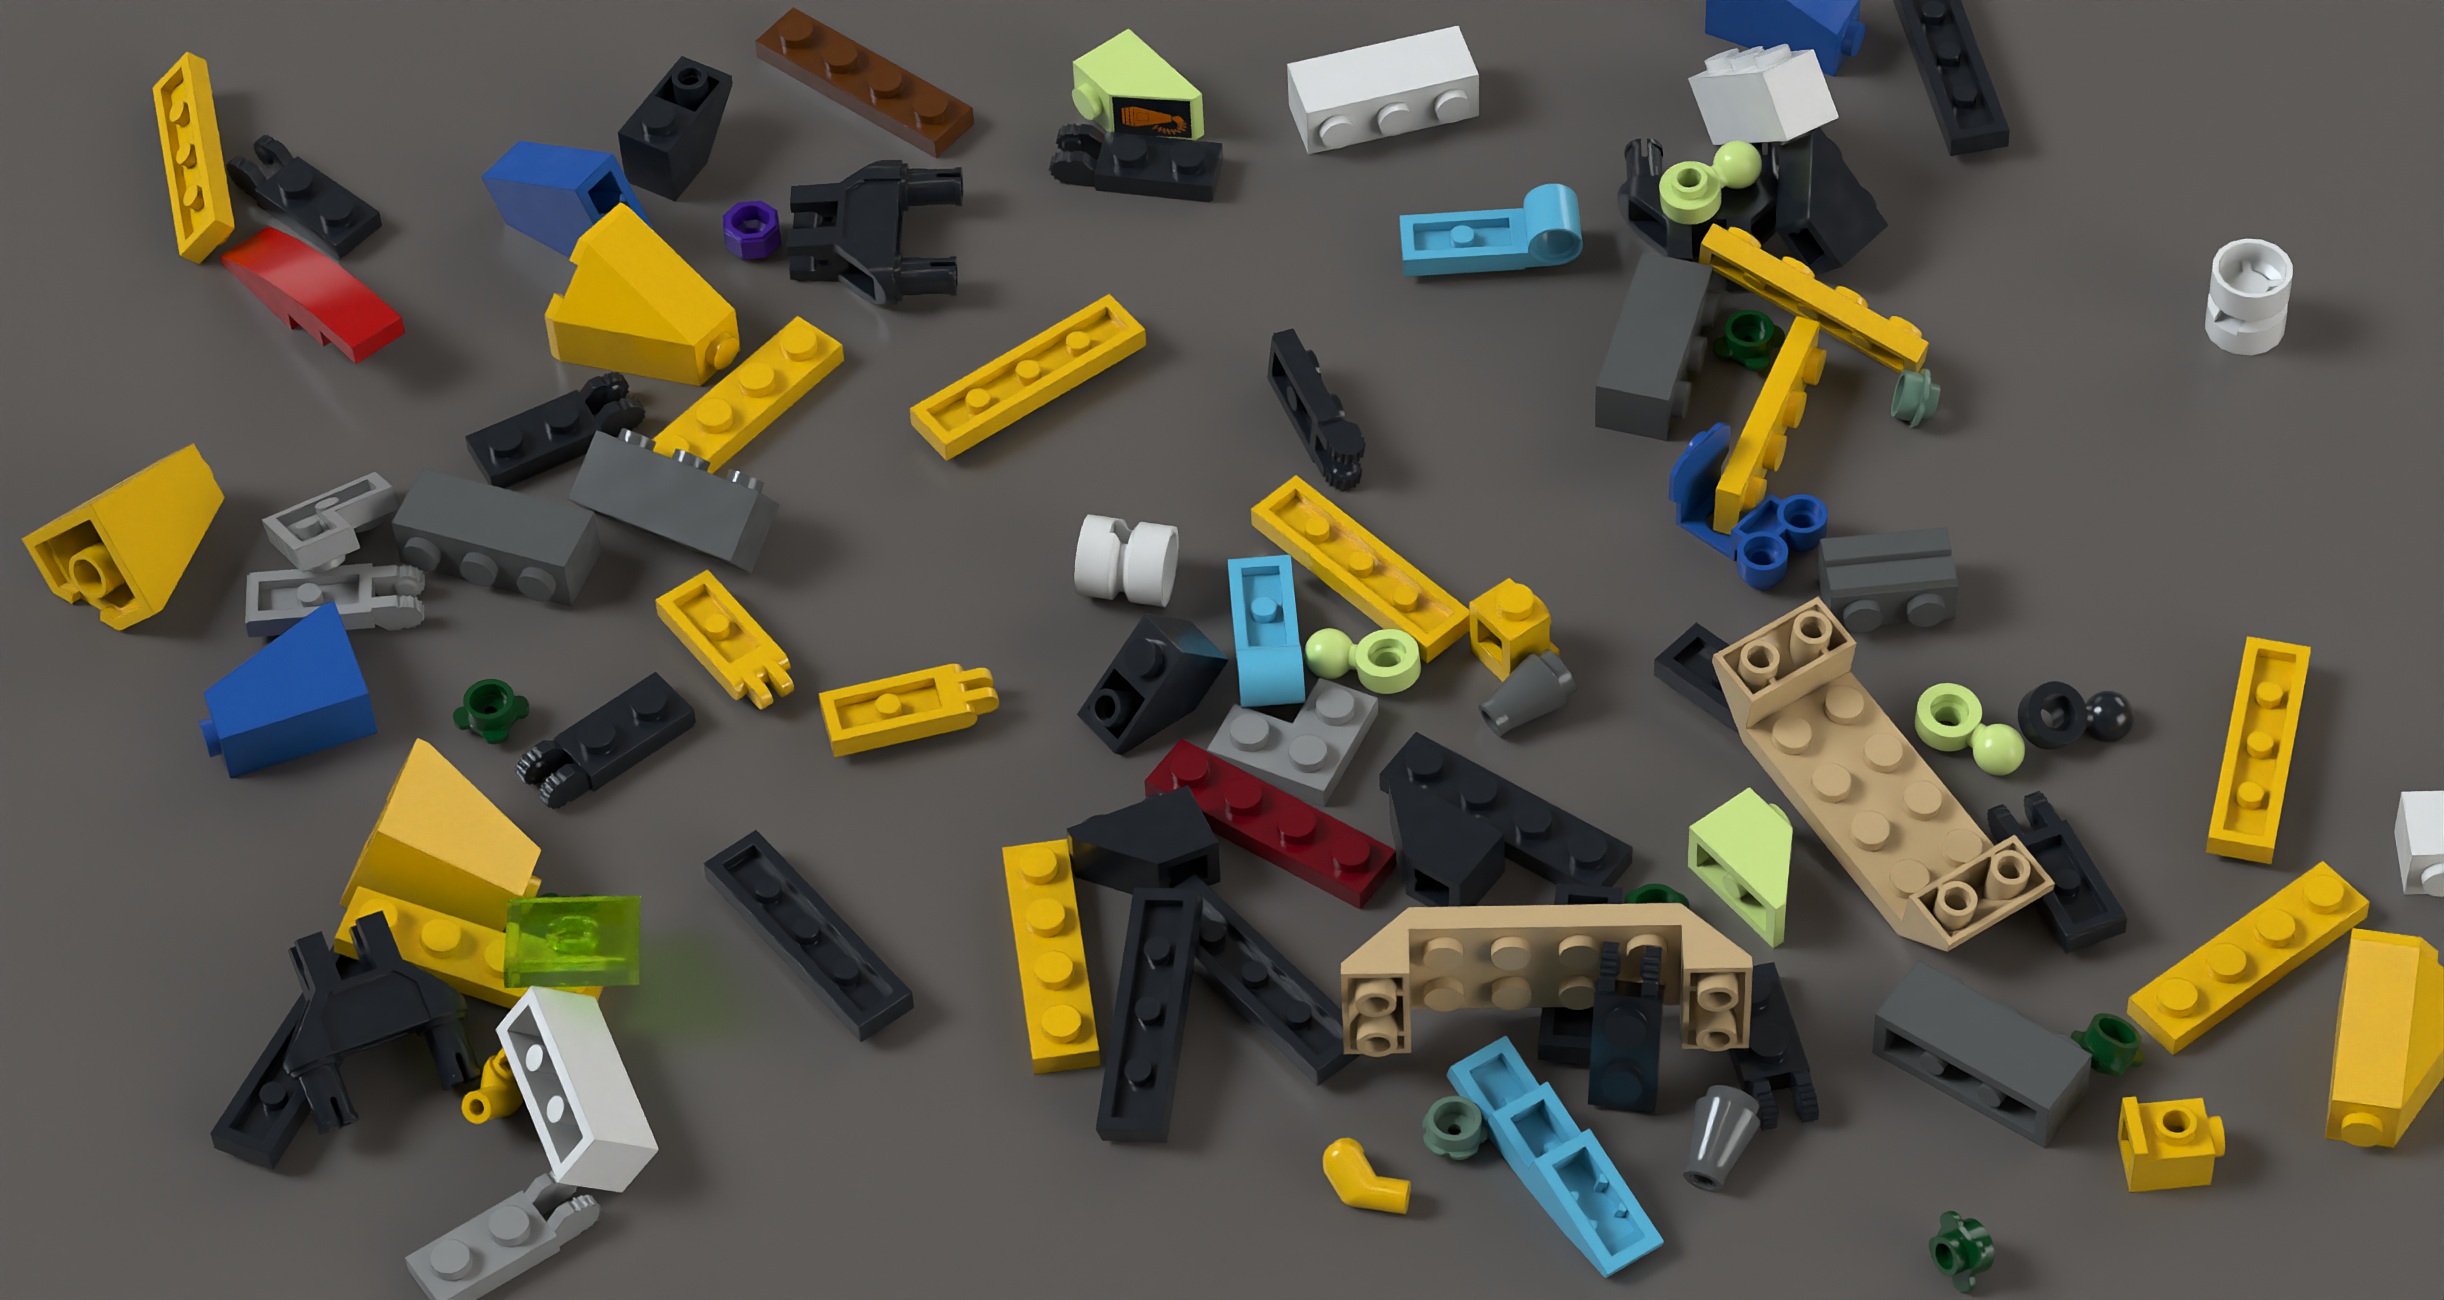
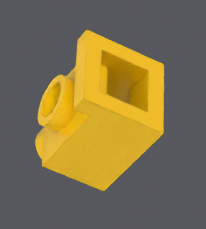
M1508 578L1469 603L1470 651L1502 682L1529 653L1539 655L1544 650L1549 649L1560 657V650L1550 641V626L1552 624L1550 613L1545 604L1527 586L1515 583L1512 579Z
M2136 1096L2122 1098L2117 1137L2129 1192L2211 1185L2215 1157H2223L2225 1154V1135L2221 1117H2207L2203 1098L2141 1104L2137 1103Z

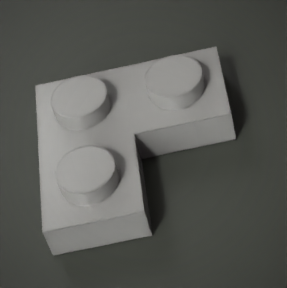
M373 472L264 518L262 523L270 543L302 573L308 570L318 573L339 566L344 562L346 554L360 549L355 533L368 531L379 526L385 521L384 515L398 510L400 505L393 486L378 473Z
M1319 678L1293 724L1246 707L1241 708V705L1234 703L1207 748V752L1289 795L1325 807L1378 715V698Z

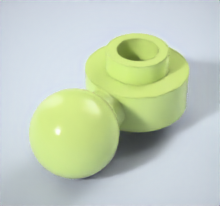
M1735 140L1719 148L1711 167L1695 161L1682 162L1670 167L1663 174L1659 184L1663 212L1670 219L1681 224L1691 225L1709 220L1720 208L1721 188L1727 186L1733 189H1742L1750 186L1757 180L1762 168L1759 152L1750 143Z
M1326 628L1314 633L1307 641L1304 649L1306 665L1316 676L1324 679H1336L1346 674L1350 669L1357 670L1360 682L1367 689L1381 694L1397 693L1409 688L1416 682L1421 672L1417 642L1408 633L1396 629L1375 631L1364 637L1359 644H1353L1344 632L1333 628Z
M1942 683L1928 688L1919 698L1914 722L1915 729L1922 741L1932 748L1942 751H1957L1970 746L1973 748V756L1978 766L1983 771L1996 776L2006 775L2016 770L2022 763L2025 755L2024 741L2014 728L2005 724L1985 726L1980 723L1982 707L1976 695L1969 689L1958 684ZM1950 721L1956 726H1945L1938 722Z

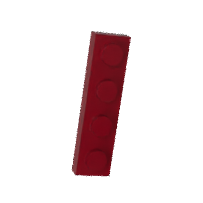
M1182 738L1144 780L1145 797L1157 793H1167L1188 785L1213 833L1360 910L1397 866L1395 849Z

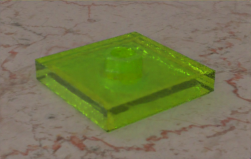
M641 896L508 899L503 967L504 988L639 985Z

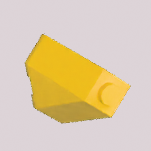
M621 202L579 237L569 261L578 266L565 296L554 293L544 315L551 355L561 362L701 386L718 370L728 367L737 353L741 351L735 309L630 207Z
M193 443L158 460L22 538V541L55 595L71 604L79 599L84 600L101 610L100 620L121 631L163 610L225 497L214 479L211 468L203 460Z
M417 738L391 788L387 802L358 858L339 905L348 909L357 887L360 886L503 932L515 910L524 915L527 914L538 892L542 879L532 875L541 849L430 743Z
M2352 928L2337 1014L2325 1132L2326 1139L2346 1141L2351 1145L2359 1147L2376 1145L2394 1148L2444 1077V967L2438 963L2439 951L2421 937Z

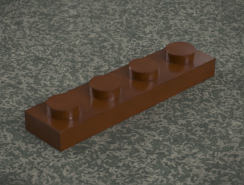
M794 7L755 41L757 58L935 158L939 157L974 124L973 107Z

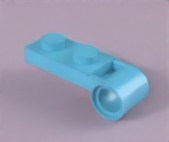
M1545 184L1534 188L1526 195L1523 208L1400 215L1404 277L1522 270L1525 267L1562 265L1578 257L1583 248L1577 195L1571 188L1561 184Z
M1291 555L1228 559L1241 708L1305 703L1301 645L1299 643Z

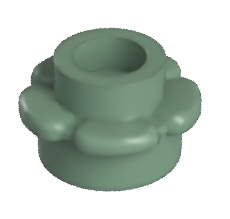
M1923 368L1920 373L1904 369L1898 379L1892 400L1891 416L1909 421L1908 427L1913 428L1917 426L1922 418L1931 420L1936 411L1940 396V384L1931 382L1929 369Z
M1448 1096L1436 1101L1422 1121V1129L1426 1132L1423 1135V1142L1431 1153L1440 1157L1446 1156L1454 1160L1467 1159L1477 1153L1479 1143H1484L1488 1137V1129L1482 1123L1481 1112L1478 1106L1471 1100L1461 1096ZM1459 1130L1461 1132L1458 1135H1451L1448 1131Z

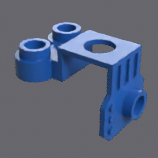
M1718 422L1708 432L1702 431L1690 441L1685 453L1678 458L1669 475V500L1676 502V525L1731 560H1737L1738 574L1750 587L1761 590L1769 589L1781 581L1787 573L1788 548L1796 552H1808L1817 547L1820 539L1826 537L1828 510L1820 499L1811 495L1797 494L1782 501L1770 493L1731 529L1730 535L1713 532L1708 527L1706 521L1714 513L1716 487L1721 479V466L1730 450V426L1726 423Z

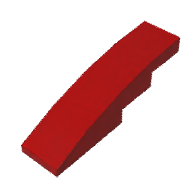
M270 226L220 256L222 265L291 330L301 325L323 347L332 342L355 364L405 334L402 317L366 285L317 250L299 239Z

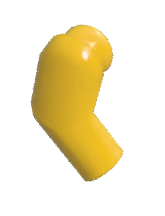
M503 1048L498 1052V1055H492L485 1063L480 1089L469 1092L462 1101V1113L471 1123L481 1124L511 1115L522 1104L523 1095Z
M1340 1138L1328 1146L1323 1155L1324 1173L1343 1203L1351 1207L1406 1215L1410 1199L1411 1181L1376 1176L1363 1154L1364 1149L1362 1145L1354 1139Z

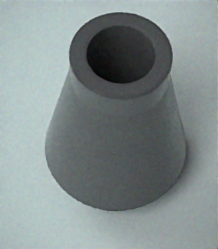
M1546 649L1539 655L1529 653L1494 693L1478 705V710L1488 727L1497 736L1501 737L1515 727L1567 706V697L1577 690V686L1565 664L1554 652Z
M1714 1085L1708 1089L1705 1097H1701L1696 1101L1688 1164L1683 1174L1685 1180L1691 1185L1710 1192L1722 1190L1727 1175L1760 1127V1120L1757 1117L1759 1104L1753 1097L1733 1087Z

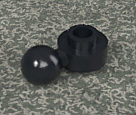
M2059 681L2047 682L2029 691L2022 698L2018 707V723L2023 735L2030 743L2045 750H2056L2072 743L2083 734L2085 729L2093 738L2099 741L2114 742L2126 736L2134 722L2132 705L2122 694L2114 691H2101L2094 694L2085 703L2076 689ZM2042 709L2051 715L2053 719L2052 728L2044 723L2041 716Z

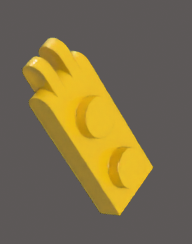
M708 569L655 600L657 614L660 619L733 699L738 700L747 695L762 710L773 704V697L765 683H768L781 697L794 691V684L786 673L791 668L786 654Z
M947 664L819 693L820 707L834 758L971 727L976 723L977 715L992 712L999 706L997 692L992 688L994 682L990 670L987 668H976L964 671L963 667L959 664Z

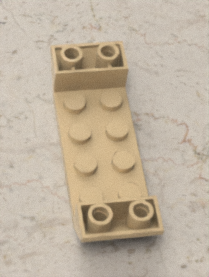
M1819 597L1812 599L1714 654L1712 663L1743 744L1898 935L1948 952L2053 890L2055 882L2016 835L2009 837L1996 846L1993 845L1853 675L1850 669L1857 643Z
M1681 903L1408 907L1341 963L1344 1054H1365L1372 1057H1381L1391 1053H1411V1009H1432L1439 1012H1449L1456 1009L1499 1008L1506 1011H1515L1532 1007H1567L1574 1010L1594 1007V992L1597 978H1600V964L1604 941L1620 943L1619 950L1622 953V962L1618 980L1642 982L1643 980L1640 976L1641 958L1646 951V946L1662 947L1660 984L1665 985L1664 1005H1679L1681 1049L1724 1051L1729 1048H1749L1753 972L1752 956Z

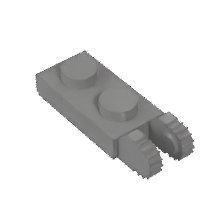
M372 563L342 565L318 573L310 572V570L302 573L299 569L250 573V575H247L245 616L248 637L282 635L321 605L335 601L345 630L375 628V624L388 631L401 630L402 628L409 629L411 627L416 628V625H421V621H424V605H422V600L419 601L416 595H421V591H424L425 574H423V570H419L418 567H412L411 565L373 567Z
M552 1169L550 1173H544L534 1179L525 1193L523 1190L519 1191L406 1256L407 1268L430 1300H477L560 1251L559 1246L577 1237L583 1230L587 1231L590 1226H594L593 1224L599 1220L598 1217L601 1215L600 1211L602 1209L593 1196L588 1194L585 1196L580 1195L577 1198L574 1197L571 1202L567 1201L559 1206L560 1202H565L566 1199L572 1197L571 1195L574 1192H577L576 1188L578 1186L558 1183ZM557 1207L546 1222L542 1215Z

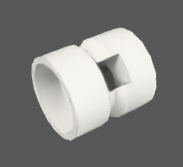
M2246 238L2230 242L2219 249L2214 257L2205 329L2210 340L2221 349L2237 355L2252 356L2269 351L2277 346L2282 339L2285 331L2293 265L2287 253L2277 245L2261 239Z
M1088 514L1083 522L1077 545L1074 572L1076 594L1113 600L1122 591L1125 592L1129 602L1166 607L1172 593L1178 561L1179 535L1177 527L1140 522L1134 530H1129L1123 519Z

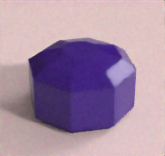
M763 201L738 202L723 215L726 249L741 259L767 257L781 245L778 210Z

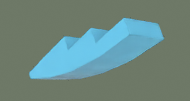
M1507 1036L1450 1066L1446 1075L1461 1097L1471 1100L1478 1106L1481 1112L1482 1123L1488 1129L1489 1139L1558 1227L1604 1278L1611 1276L1663 1245L1664 1240L1590 1128L1581 1133L1548 1081L1539 1086Z

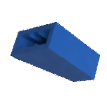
M1706 0L1705 34L1750 49L1763 46L1764 51L1782 44H1788L1790 51L1814 49L1822 73L1834 77L1847 56L1855 57L1865 36L1866 26L1864 23L1859 22L1861 0Z
M518 141L481 176L507 225L568 258L571 257L579 237L620 202L630 207L654 231L613 153Z
M335 601L321 605L203 692L210 718L198 721L209 757L222 754L230 779L378 733L369 692Z

